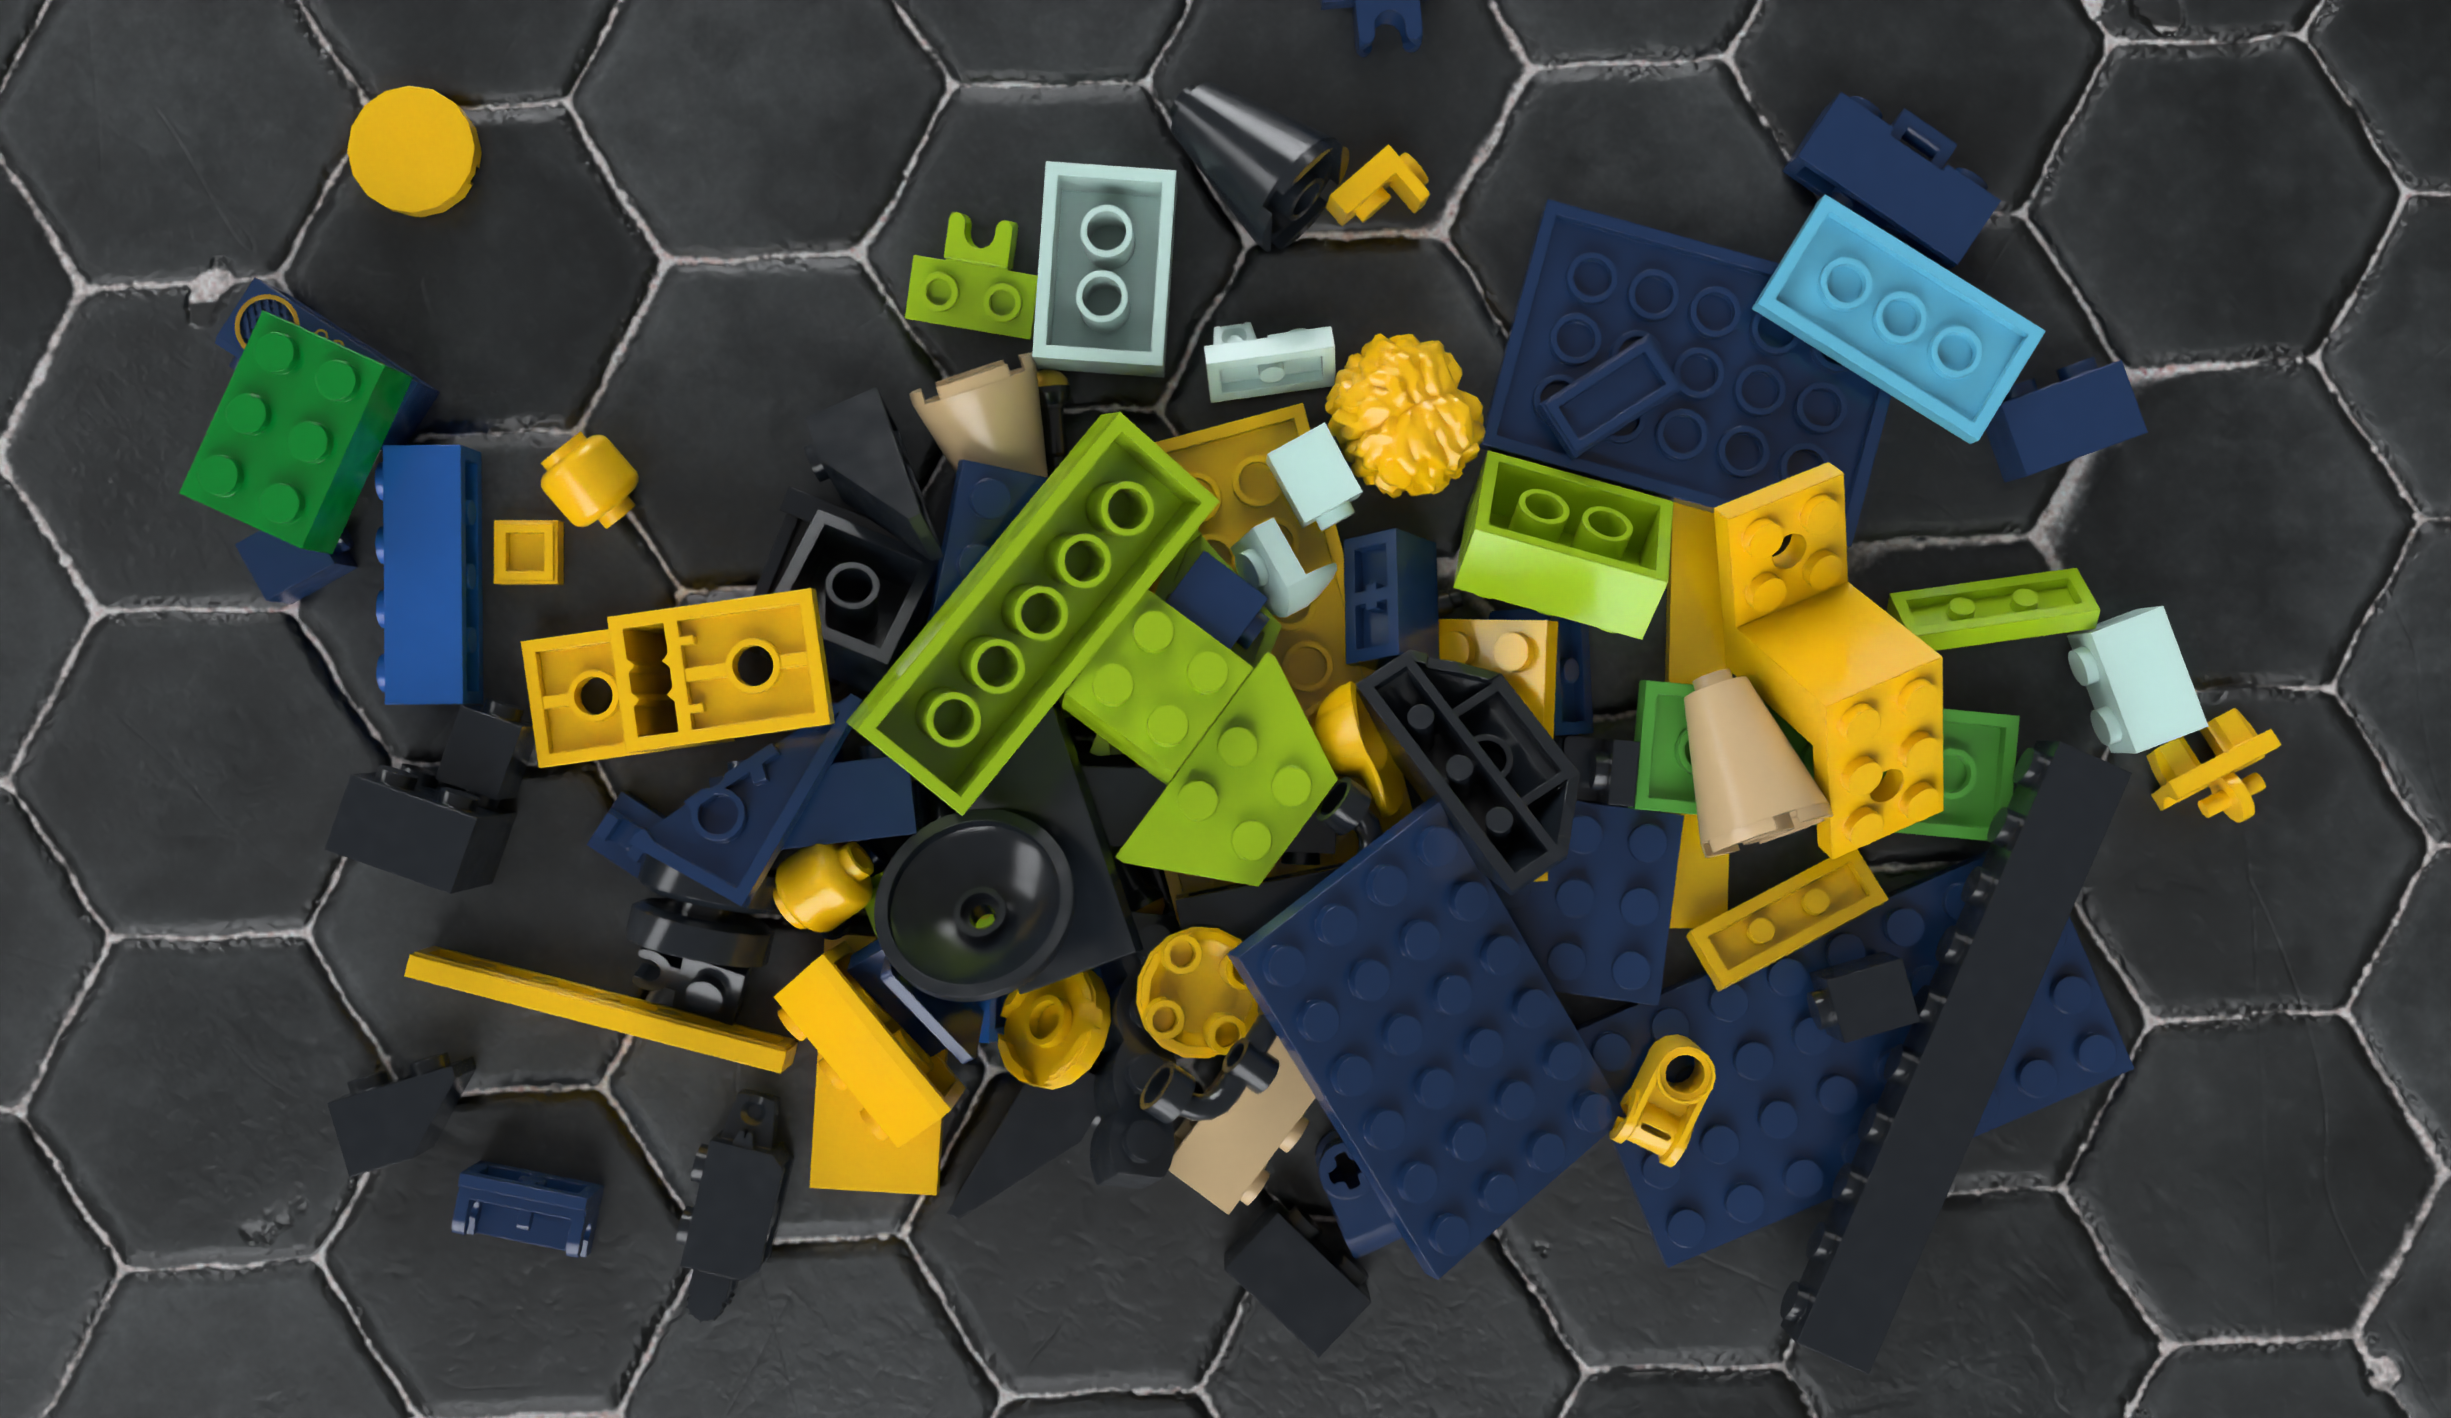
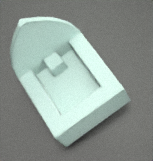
M1274 518L1253 527L1230 548L1235 556V566L1239 577L1268 597L1264 606L1272 615L1278 617H1287L1307 607L1323 592L1337 571V564L1331 563L1305 574Z

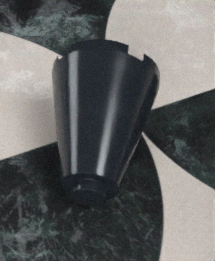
M1207 81L1197 87L1195 85L1186 87L1177 96L1171 107L1170 114L1173 117L1171 124L1172 134L1252 239L1265 251L1271 252V243L1281 250L1304 234L1327 206V202L1320 195L1328 181L1331 179L1339 186L1346 173L1349 163V150L1336 138L1213 82Z

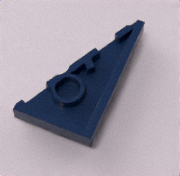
M850 693L849 696L840 702L832 703L835 724L798 729L777 744L770 743L725 773L724 778L711 788H703L686 799L684 806L650 829L644 827L635 833L628 844L747 909L850 733L852 727L846 721L863 700Z

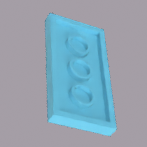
M1826 194L1816 203L1752 307L1754 311L1969 444L1980 440L2046 332Z

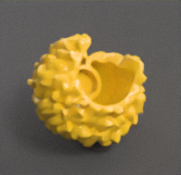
M1381 333L1377 334L1372 341L1362 347L1361 354L1355 353L1348 356L1344 369L1337 372L1334 386L1326 397L1325 410L1332 415L1328 423V429L1332 436H1336L1345 460L1352 463L1351 471L1353 475L1363 477L1366 485H1376L1383 494L1387 493L1393 499L1401 496L1404 491H1407L1410 496L1435 495L1442 492L1449 485L1450 479H1459L1463 474L1462 470L1465 468V464L1478 456L1480 451L1479 445L1483 442L1486 433L1483 426V406L1477 396L1457 389L1463 375L1462 369L1453 355L1444 351V345L1440 341L1420 343L1413 334L1396 335L1389 339Z

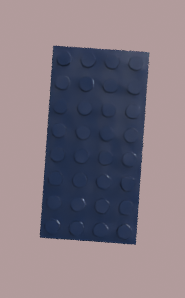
M1988 850L1886 893L1889 900L1883 905L1719 992L1705 970L1661 989L1659 1006L1630 1002L1575 1026L1619 1104L1627 1091L1632 1087L1648 1054V1050L1655 1041L1664 1036L1678 1034L1688 1037L1709 1056L1715 1066L1716 1079L1714 1087L1694 1124L1687 1148L1673 1167H1667L1659 1163L1657 1154L1628 1140H1625L1622 1144L1611 1140L1661 1259L1668 1268L1833 1198L1832 1188L1834 1180L1845 1163H1852L1861 1139L1858 1138V1128L1862 1116L1872 1103H1878L1887 1083V1080L1884 1079V1068L1887 1059L1895 1046L1904 1044L1912 1024L1843 1043L1829 1036L1825 1029L1819 1030L1813 1021L1807 1002V993L1814 991L1809 973L1879 952H1886L1902 958L1912 995L1915 998L1922 986L1930 985L1939 964L1935 954L1940 938L1949 926L1956 925L1965 905V902L1961 899L1965 881L1975 867L1982 866ZM2070 916L1972 1138L2135 1069ZM1682 1055L1674 1058L1667 1066L1666 1080L1678 1083L1688 1079L1694 1070V1057Z

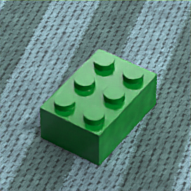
M262 310L179 493L301 549L333 554L413 377L295 323Z

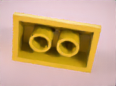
M843 941L823 953L774 996L782 1007L777 1014L786 1029L796 1039L803 1041L808 1038L823 1058L818 1063L827 1079L840 1091L849 1088L864 1108L860 1110V1116L869 1130L881 1141L890 1138L899 1149L950 1112L966 1087L938 1053L930 1057L847 972L850 957L855 952L846 941Z

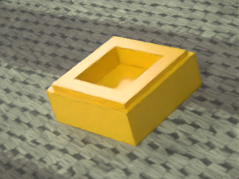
M494 520V584L564 585V522L559 520Z

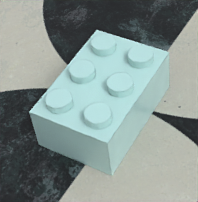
M1046 161L1032 358L1038 369L1164 378L1177 202L1176 170Z

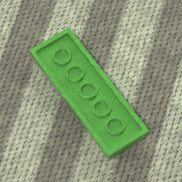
M1650 680L1639 681L1634 741L1640 742L1635 803L1634 807L1628 806V808L1697 815L1684 697L1695 691L1692 684ZM1764 702L1814 779L1813 745ZM1943 709L1944 811L1895 833L1988 841L1987 834L1994 816L2002 807H2008L2013 795V774L2016 765L2020 716ZM1887 771L1883 772L1882 779L1886 775Z

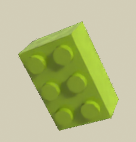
M1487 450L1466 511L1453 588L1474 593L1482 598L1496 599L1536 610L1544 615L1557 616L1594 626L1609 633H1619L1643 640L1668 584L1673 501Z

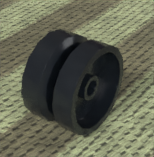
M644 853L638 879L648 890L668 898H647L633 903L625 937L628 941L641 947L693 961L744 968L763 967L768 964L775 932L764 921L744 913L765 914L778 909L773 897V891L776 887L775 878L777 870L770 868L746 909Z

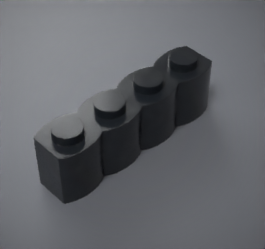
M1131 911L1144 950L1101 966L1103 981L1110 997L1111 1023L1104 1048L1102 1049L1104 1057L1098 1065L1094 1079V1101L1101 1120L1095 1128L1091 1140L1090 1165L1097 1185L1143 1189L1163 1179L1167 1174L1173 1159L1175 1138L1172 1122L1165 1124L1141 1109V1094L1150 1077L1161 1065L1169 1061L1176 1065L1177 1063L1174 1053L1160 1047L1143 1026L1136 1005L1137 981L1149 953L1167 936L1181 931V928L1175 916Z

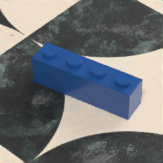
M383 445V462H379L375 470L376 492L380 500H383V526H380L377 530L375 548L379 562L384 564V590L379 591L376 599L377 621L380 627L384 628V654H381L378 658L376 677L379 689L385 692V705L483 704L481 452L463 445Z

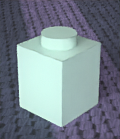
M1325 422L1267 454L1266 463L1302 528L1316 521L1320 530L1323 531L1355 513L1350 502L1359 498L1363 491Z

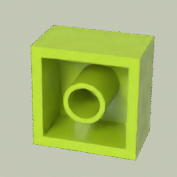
M1148 589L1067 689L1061 708L1168 786L1244 684L1254 667Z

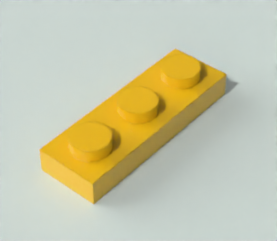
M1856 849L1836 859L1828 858L1691 930L1686 935V938L1719 992L1883 905L1889 899L1862 855Z

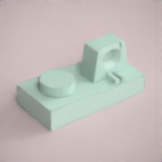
M1251 322L1222 327L1217 326L1214 327L1213 345L1204 346L1211 403L1334 386L1336 378L1335 344L1331 326L1314 329L1298 328L1285 333L1267 335V338L1260 339L1256 338Z

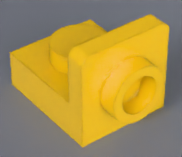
M1388 144L1330 194L1326 209L1342 227L1354 216H1357L1363 223L1391 199L1390 194L1386 191L1390 186L1415 214L1425 205L1430 196L1429 191L1425 187L1429 180L1422 167L1411 155L1404 152L1398 156Z

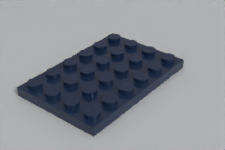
M1548 199L1543 207L1484 423L1486 433L1479 447L1480 449L1649 494L1714 513V508L1830 462L1844 473L1847 548L1852 547L1891 395L1752 309L1779 263ZM1649 335L1683 389L1571 461L1537 406L1641 338Z
M1432 798L1427 799L1227 954L1425 1274L1437 1280L1612 1130L1617 1116L1626 1117L1625 1112L1489 878L1477 869L1441 804Z

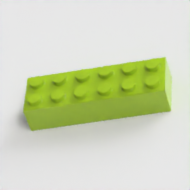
M1121 412L1101 414L849 717L846 723L948 806L963 816L1220 501Z

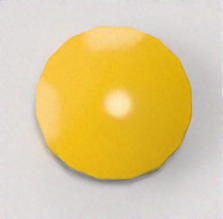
M1190 927L1167 936L1149 953L1138 975L1136 1005L1144 1028L1160 1047L1183 1058H1211L1219 1054L1227 1055L1230 1048L1239 1039L1247 1035L1259 1015L1258 1003L1227 955L1242 943L1241 939L1219 928Z

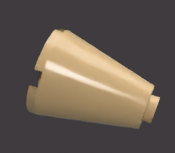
M1032 352L1018 355L1022 366L1018 369L1009 370L1008 364H1005L1004 360H999L937 381L935 383L938 395L926 400L921 388L909 393L913 407L955 474L959 460L964 459L1048 478L1036 363L1032 358Z
M1722 669L1692 681L1695 691L1684 697L1700 845L1705 858L1739 851V843L1749 845L1759 842L1762 844L1824 821V818L1833 816L1828 800L1746 676L1733 678L1730 669Z

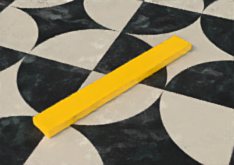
M1673 502L1666 606L1665 682L1692 684V681L1701 676L1718 670L1728 669L1725 657L1714 513ZM1673 813L1684 815L1669 928L1695 929L1728 911L1729 854L1705 858L1700 845L1697 815Z

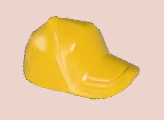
M1349 681L1330 692L1321 703L1315 726L1312 730L1334 773L1338 776L1362 778L1383 818L1391 817L1399 810L1403 802L1404 784L1399 768L1393 761L1356 690L1355 684L1357 683Z

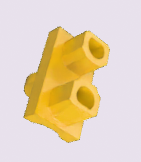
M2233 708L2207 722L2209 727L2200 730L2217 757L2201 764L2183 736L2156 748L2146 756L2155 778L2161 785V788L2151 794L2161 811L2210 787L2212 794L2198 801L2201 813L2206 818H2210L2223 811L2230 819L2239 823L2254 816L2255 805L2252 795L2264 790L2266 785L2263 778L2256 772L2242 779L2235 773L2263 759L2265 754L2279 748L2282 744L2272 729L2257 735L2252 725L2236 708Z

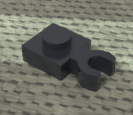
M644 947L639 949L638 956L655 962L658 967L643 962L633 976L632 982L635 985L649 991H658L665 987L674 990L675 996L672 1006L733 1026L742 1010L752 967L717 965L671 956Z

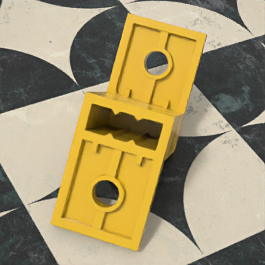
M1827 462L1715 507L1714 518L1726 667L1737 677L1746 676L1760 698L1813 745L1814 780L1828 800L1833 812L1832 817L1824 818V821L1817 824L1818 846L1833 860L1944 811L1943 657L1848 582L1844 473L1830 462ZM1792 534L1786 549L1772 557L1781 547L1784 537ZM1887 771L1886 775L1882 779L1883 772Z
M813 588L607 617L609 629L521 641L539 768L735 741L734 738L835 724L816 589ZM753 646H760L767 650L773 660V671L770 678L758 686L747 684L741 678L738 671L740 656L745 650ZM596 677L602 678L609 684L613 695L609 708L598 715L589 712L584 707L581 699L584 685Z

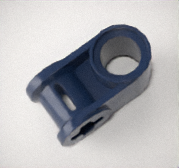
M1332 1129L1324 1134L1316 1145L1315 1160L1321 1184L1332 1204L1331 1208L1337 1224L1353 1257L1357 1260L1403 1237L1356 1161L1354 1160L1355 1169L1349 1173H1344L1340 1166H1336L1335 1156L1339 1153L1346 1152L1351 1160H1354L1336 1129Z

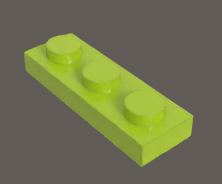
M2078 568L1889 593L1887 613L1937 651L2096 629L2100 608Z

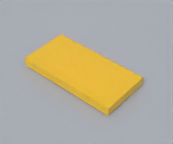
M847 933L836 940L825 939L824 953L843 941H846L852 950L857 952L877 940L875 934ZM946 1048L938 1054L947 1064L948 1049ZM818 1052L809 1188L937 1195L940 1188L944 1117L899 1149L890 1138L881 1141L869 1130L862 1120L860 1110L864 1107L850 1089L846 1088L844 1091H840L824 1075L818 1063L823 1057Z

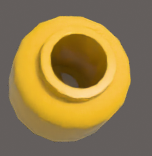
M580 431L541 462V465L547 470L541 479L542 490L575 526L586 527L599 520L607 529L636 505L628 495L636 488L639 476L612 442L603 435H593L586 438Z
M854 841L802 847L777 867L776 887L773 891L775 904L784 918L798 929L808 928L814 932L832 931L863 909L872 899L873 884L870 875L874 871L873 863L867 852Z

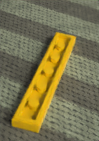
M437 946L409 954L404 977L779 1074L793 1064L798 1042H795L793 1038L735 1023L731 1026L689 1011Z

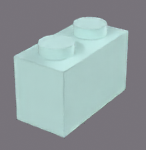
M2164 606L2135 609L2098 623L2096 629L2077 631L2067 635L2072 648L2068 654L2070 668L2076 680L2082 686H2086L2095 709L2091 711L2090 715L2093 729L2099 740L2104 745L2109 746L2111 753L2137 754L2209 727Z

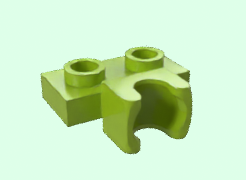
M952 212L949 218L944 258L946 259L913 255L905 319L1032 340L1034 336L1038 275L1011 271L1014 264L1018 224L1007 220L999 222L992 243L987 247L978 248L971 238V218L959 212Z

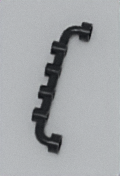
M1350 777L1338 780L1318 807L1317 819L1336 834L1342 836L1351 830L1355 831L1359 840L1357 853L1383 834L1379 819L1369 809L1372 799L1371 793ZM1259 1005L1258 1017L1247 1035L1239 1039L1228 1051L1222 1065L1223 1074L1210 1091L1204 1094L1194 1093L1195 1077L1169 1061L1161 1065L1146 1083L1140 1098L1141 1109L1165 1124L1172 1122L1178 1116L1191 1121L1213 1120L1227 1113L1239 1100L1246 1087L1256 1094L1265 1091L1277 1075L1279 1060L1268 1053L1277 1038V1034Z

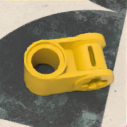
M1678 1034L1667 1035L1655 1041L1648 1050V1054L1632 1087L1620 1102L1626 1117L1617 1116L1614 1126L1609 1132L1610 1139L1620 1144L1628 1140L1657 1154L1659 1163L1667 1167H1673L1687 1148L1694 1124L1714 1087L1716 1079L1715 1066L1709 1056L1691 1039ZM1682 1055L1694 1057V1070L1688 1079L1678 1083L1666 1080L1667 1066L1674 1058Z

